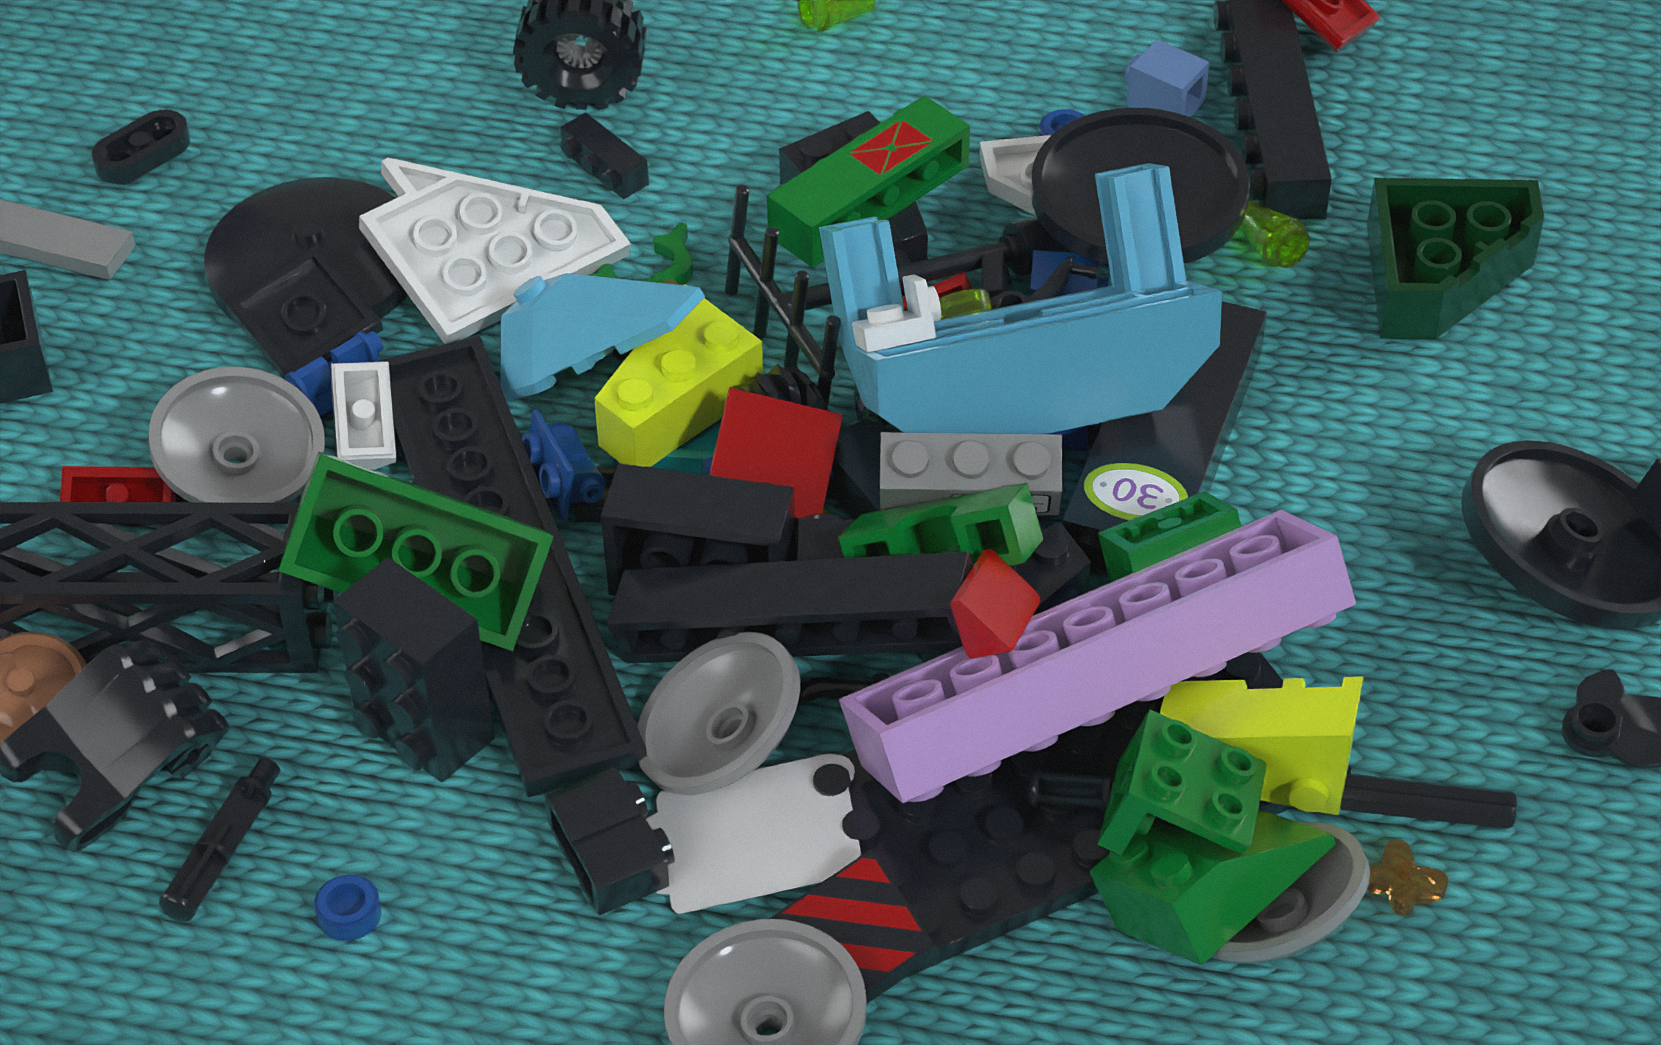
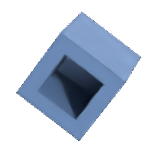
M1156 39L1141 55H1135L1127 66L1124 77L1125 82L1128 84L1126 106L1130 108L1161 109L1191 117L1206 101L1209 61Z

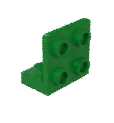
M1204 491L1098 532L1110 583L1241 527L1236 508Z
M1149 709L1118 762L1097 845L1122 855L1135 832L1145 836L1157 816L1232 851L1245 854L1252 843L1267 764L1262 759L1249 754L1242 748L1230 746L1191 728L1184 722L1170 719Z

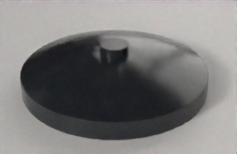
M1117 108L1078 118L1057 130L1046 140L1038 151L1033 163L1031 200L1040 223L1056 241L1083 257L1109 265L1095 174L1147 163L1168 166L1183 263L1187 264L1215 252L1225 245L1239 230L1247 213L1250 177L1246 163L1236 147L1221 133L1203 122L1189 116L1161 109Z
M336 177L293 180L266 188L251 195L224 215L215 226L207 241L204 264L213 299L219 308L230 319L235 321L228 312L226 305L228 302L317 244L380 319L401 304L408 294L359 229V216L396 199V197L371 184Z
M1525 440L1505 443L1493 448L1479 460L1466 481L1462 492V513L1468 532L1475 545L1490 565L1506 581L1543 607L1587 625L1608 629H1635L1652 625L1661 620V538L1627 501L1638 486L1635 480L1595 456L1565 445L1544 441Z

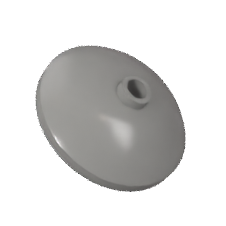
M220 367L195 373L175 384L164 394L151 416L148 445L151 460L159 476L175 493L189 502L288 503L304 491L318 451L324 453L325 435L321 418L314 405L298 388L288 381L258 369ZM230 460H237V461H240V462H242V463L235 464V463H230V462H228V461H230Z
M741 632L738 635L712 640L684 657L659 682L640 715L637 727L645 744L647 756L639 760L638 763L644 773L658 787L665 791L680 795H695L729 786L755 770L780 744L791 725L800 695V674L792 655L780 642L768 635Z
M1299 822L1331 833L1336 845L1212 955L1211 958L1239 964L1271 962L1303 952L1333 934L1355 911L1369 883L1370 867L1359 841L1348 831L1334 825L1319 822Z
M759 919L742 922L724 928L701 941L684 957L676 968L669 982L664 1002V1019L670 1045H858L863 1034L867 1015L864 981L857 964L848 951L821 930L803 923L782 919ZM773 1028L779 1030L778 1033L773 1035H759L766 1029Z

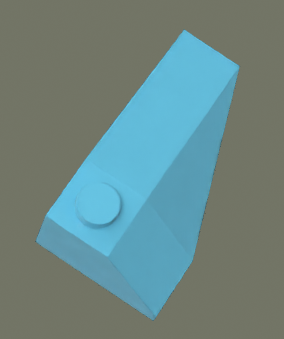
M570 273L543 280L540 275L531 278L514 292L513 295L517 301L501 316L500 387L506 402L537 394L553 387L557 381L553 374L562 372L571 366L578 375L591 369L596 361L608 355L615 348L621 355L673 331L705 295L699 287Z

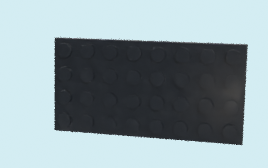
M1246 652L1226 661L1225 668L1215 674L1204 677L1192 676L1182 680H1245L1247 689L1282 688L1283 680L1261 652ZM1164 696L1151 701L1132 702L1114 710V716L1106 722L1094 726L1080 725L1059 734L1058 740L1047 748L1037 751L1023 750L1002 759L1000 766L994 771L980 776L966 775L943 785V790L935 797L920 802L907 801L902 803L861 766L856 749L842 754V756L850 759L854 765L855 773L852 781L849 771L838 764H827L816 770L813 776V785L818 793L824 796H835L849 788L853 810L843 818V832L849 838L859 840L861 855L871 848L874 850L941 952L940 955L909 976L1099 893L1089 871L1110 852V850L1097 845L1106 812H1102V809L1050 805H1038V808L1032 807L1026 796L1027 779L1034 769L1050 773L1104 776V773H1110V776H1115L1121 756L1149 709L1160 714ZM1348 765L1347 773H1351L1352 767ZM1260 801L1258 809L1277 815L1293 807ZM1156 816L1151 828L1169 824L1170 822Z

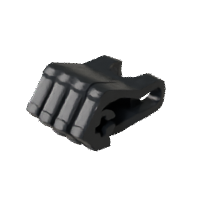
M152 638L119 645L114 644L104 649L45 707L11 733L0 745V775L13 783H23L42 770L74 772L81 778L79 792L57 814L54 823L55 839L66 850L80 851L113 829L127 816L140 789L164 766L173 776L180 775L184 779L211 755L213 749L230 729L228 722L215 709L205 711L212 702L206 690L197 683L185 686L191 679L187 669L175 659L164 662L167 654L162 646Z

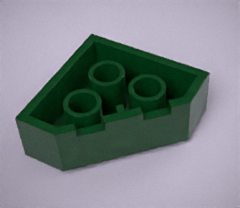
M1374 178L1367 221V233L1380 339H1437L1534 266L1544 221L1538 180Z

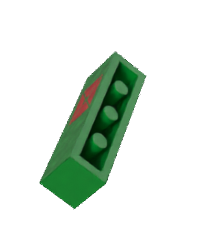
M922 96L767 195L768 227L778 229V243L811 268H814L825 261L819 227L874 216L877 217L878 221L887 220L969 166L970 125L927 96Z

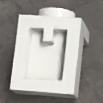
M915 274L904 276L903 285L908 311H902L901 304L884 305L867 310L868 319L852 322L856 346L866 352H873L936 338L934 322L941 320V307L935 287H928L926 280Z

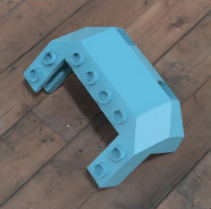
M1147 163L1095 174L1112 286L943 319L934 322L936 338L873 352H866L856 346L852 322L868 319L867 310L879 306L901 304L902 311H904L889 221H878L877 217L874 216L819 227L834 315L838 316L841 320L838 339L863 405L903 433L1049 434L1163 410L1220 346L1222 305L1221 290L1186 281L1169 167Z

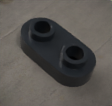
M166 109L156 110L143 115L101 139L92 149V158L97 176L107 183L125 185L177 157L190 144L187 121L179 112Z

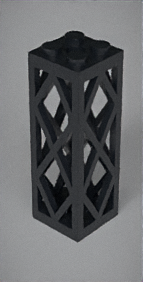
M0 502V524H10L0 528V638L16 633L29 632L13 622L42 610H48L100 629L70 642L82 655L87 665L102 650L109 646L119 644L128 639L139 641L145 638H152L166 652L167 658L164 662L175 659L189 673H317L321 649H329L332 639V621L330 613L327 612L328 603H333V600L338 597L339 592L279 571L270 572L280 566L299 503ZM109 524L168 525L138 536ZM263 524H288L285 532ZM58 528L103 552L67 566L16 546ZM211 528H215L261 552L227 567H222L171 548V546ZM131 565L142 572L116 571ZM132 604H156V605H154V606H152V607H149V608H147V609H145V610H142V609H140V608H138V607H136V606H134V605H132ZM204 609L258 630L215 648L172 626L168 622L196 610ZM282 640H285L288 652H257Z

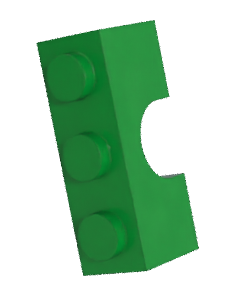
M1028 483L861 514L838 537L844 558L969 552L974 565L983 550L992 549L1009 566L1025 563L1043 540Z

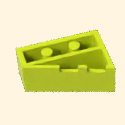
M703 298L673 331L634 348L596 395L594 400L598 446L621 464L643 467L653 466L669 453L722 418L729 387L739 390L740 385L750 384L755 380L756 372L763 375L762 341Z
M1343 677L1342 687L1305 688L1304 678L1284 679L1282 688L1247 689L1245 680L1180 681L1171 685V690L1164 695L1160 714L1170 719L1184 722L1201 733L1230 746L1242 748L1249 754L1265 761L1267 767L1260 801L1296 807L1305 812H1321L1339 816L1363 677Z

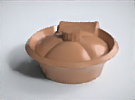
M21 632L0 638V745L11 733L45 707L87 666L82 655L67 641L42 632Z

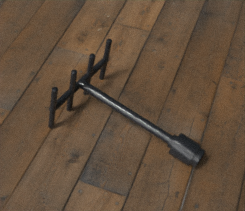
M738 185L735 191L731 234L728 238L730 246L725 293L730 296L738 293L742 262L758 286L753 334L757 338H764L767 335L771 305L788 330L783 368L798 366L799 351L801 349L818 374L817 387L823 394V400L827 405L825 410L828 411L832 379L835 377L834 364L841 320L835 315L827 317L822 350L803 324L806 310L832 304L829 282L808 287L809 273L802 270L795 274L793 291L781 292L773 280L779 231L775 227H768L765 230L761 262L744 237L749 187ZM1036 216L1008 223L997 243L897 266L900 288H903L904 276L915 274L928 282L982 269L984 254L1003 251L1007 267L1016 275L1023 276L1032 273L1033 250L1075 252L1056 241L1046 231Z

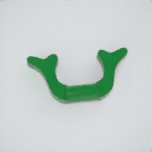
M685 223L677 224L667 235H658L653 238L654 252L668 257L672 262L671 266L643 281L681 285L687 284L692 279L693 263L692 257L685 247V242L688 239L687 225ZM603 264L597 273L589 275L620 279L614 273L611 264Z

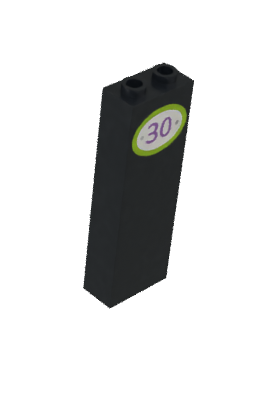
M1222 301L1220 346L1164 409L1102 423L1062 519V525L1091 561V568L1107 571L1098 532L1204 491L1209 493L1262 352L1266 311Z

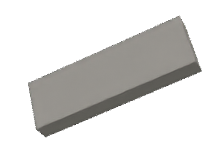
M0 199V253L111 280L136 246L133 232Z

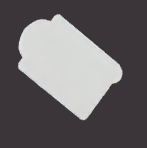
M828 753L753 770L747 776L729 786L702 794L680 795L665 790L661 791L656 799L658 812L646 820L652 830L659 827L664 830L672 846L675 862L668 865L669 886L655 893L670 895L671 908L676 913L682 914L823 882L860 857L861 850L859 840L849 838L842 829L843 818L853 810L849 788L839 795L824 796L815 790L813 776L821 766L838 764L849 771L852 781L855 773L854 765L850 759L842 755Z

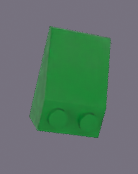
M1258 809L1252 843L1245 854H1239L1169 823L1150 828L1145 836L1135 832L1122 855L1110 851L1089 872L1119 932L1202 965L1333 848L1336 842L1331 833Z

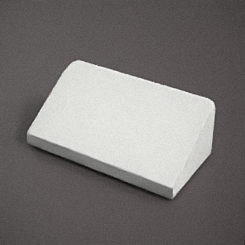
M389 362L331 364V392L336 457L371 470L395 463L396 449Z

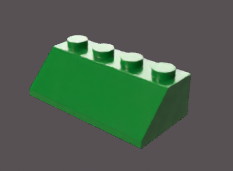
M318 451L300 500L278 571L343 593L389 557L478 620L481 641L513 651L554 536L546 530Z

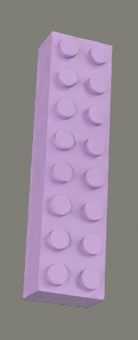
M1279 510L1032 616L1015 648L1010 652L969 659L962 646L839 699L861 766L902 803L907 801L920 802L935 797L943 790V785L966 775L980 776L994 771L1000 766L1002 759L1023 750L1037 751L1047 748L1058 740L1059 734L1080 725L1094 726L1106 722L1114 716V710L1132 702L1158 699L1171 690V685L1192 676L1204 677L1215 674L1225 668L1226 661L1246 652L1256 653L1272 649L1280 644L1282 641L1281 637L1301 628H1317L1329 624L1336 618L1337 612L1356 605L1337 535L1283 510Z

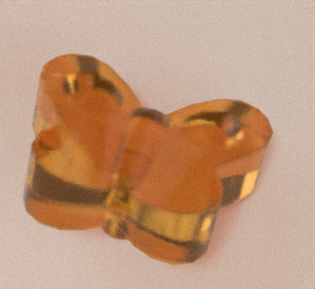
M1394 839L1385 845L1381 865L1370 868L1367 891L1374 894L1387 893L1390 896L1389 901L1392 910L1397 915L1405 916L1414 910L1415 904L1437 902L1444 898L1448 886V876L1439 869L1415 864L1410 846L1403 840Z

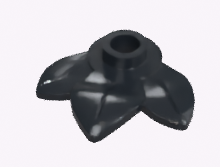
M1612 669L1600 671L1586 677L1577 687V704L1565 714L1561 731L1568 746L1588 757L1602 758L1611 756L1625 765L1634 768H1660L1661 698L1624 694V686L1619 676Z

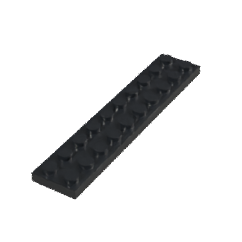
M480 335L376 361L389 362L394 434L414 485L546 530L554 536L514 650L511 651L481 641L487 688L527 797L566 787L613 767L619 772L640 766L638 761L647 756L645 744Z

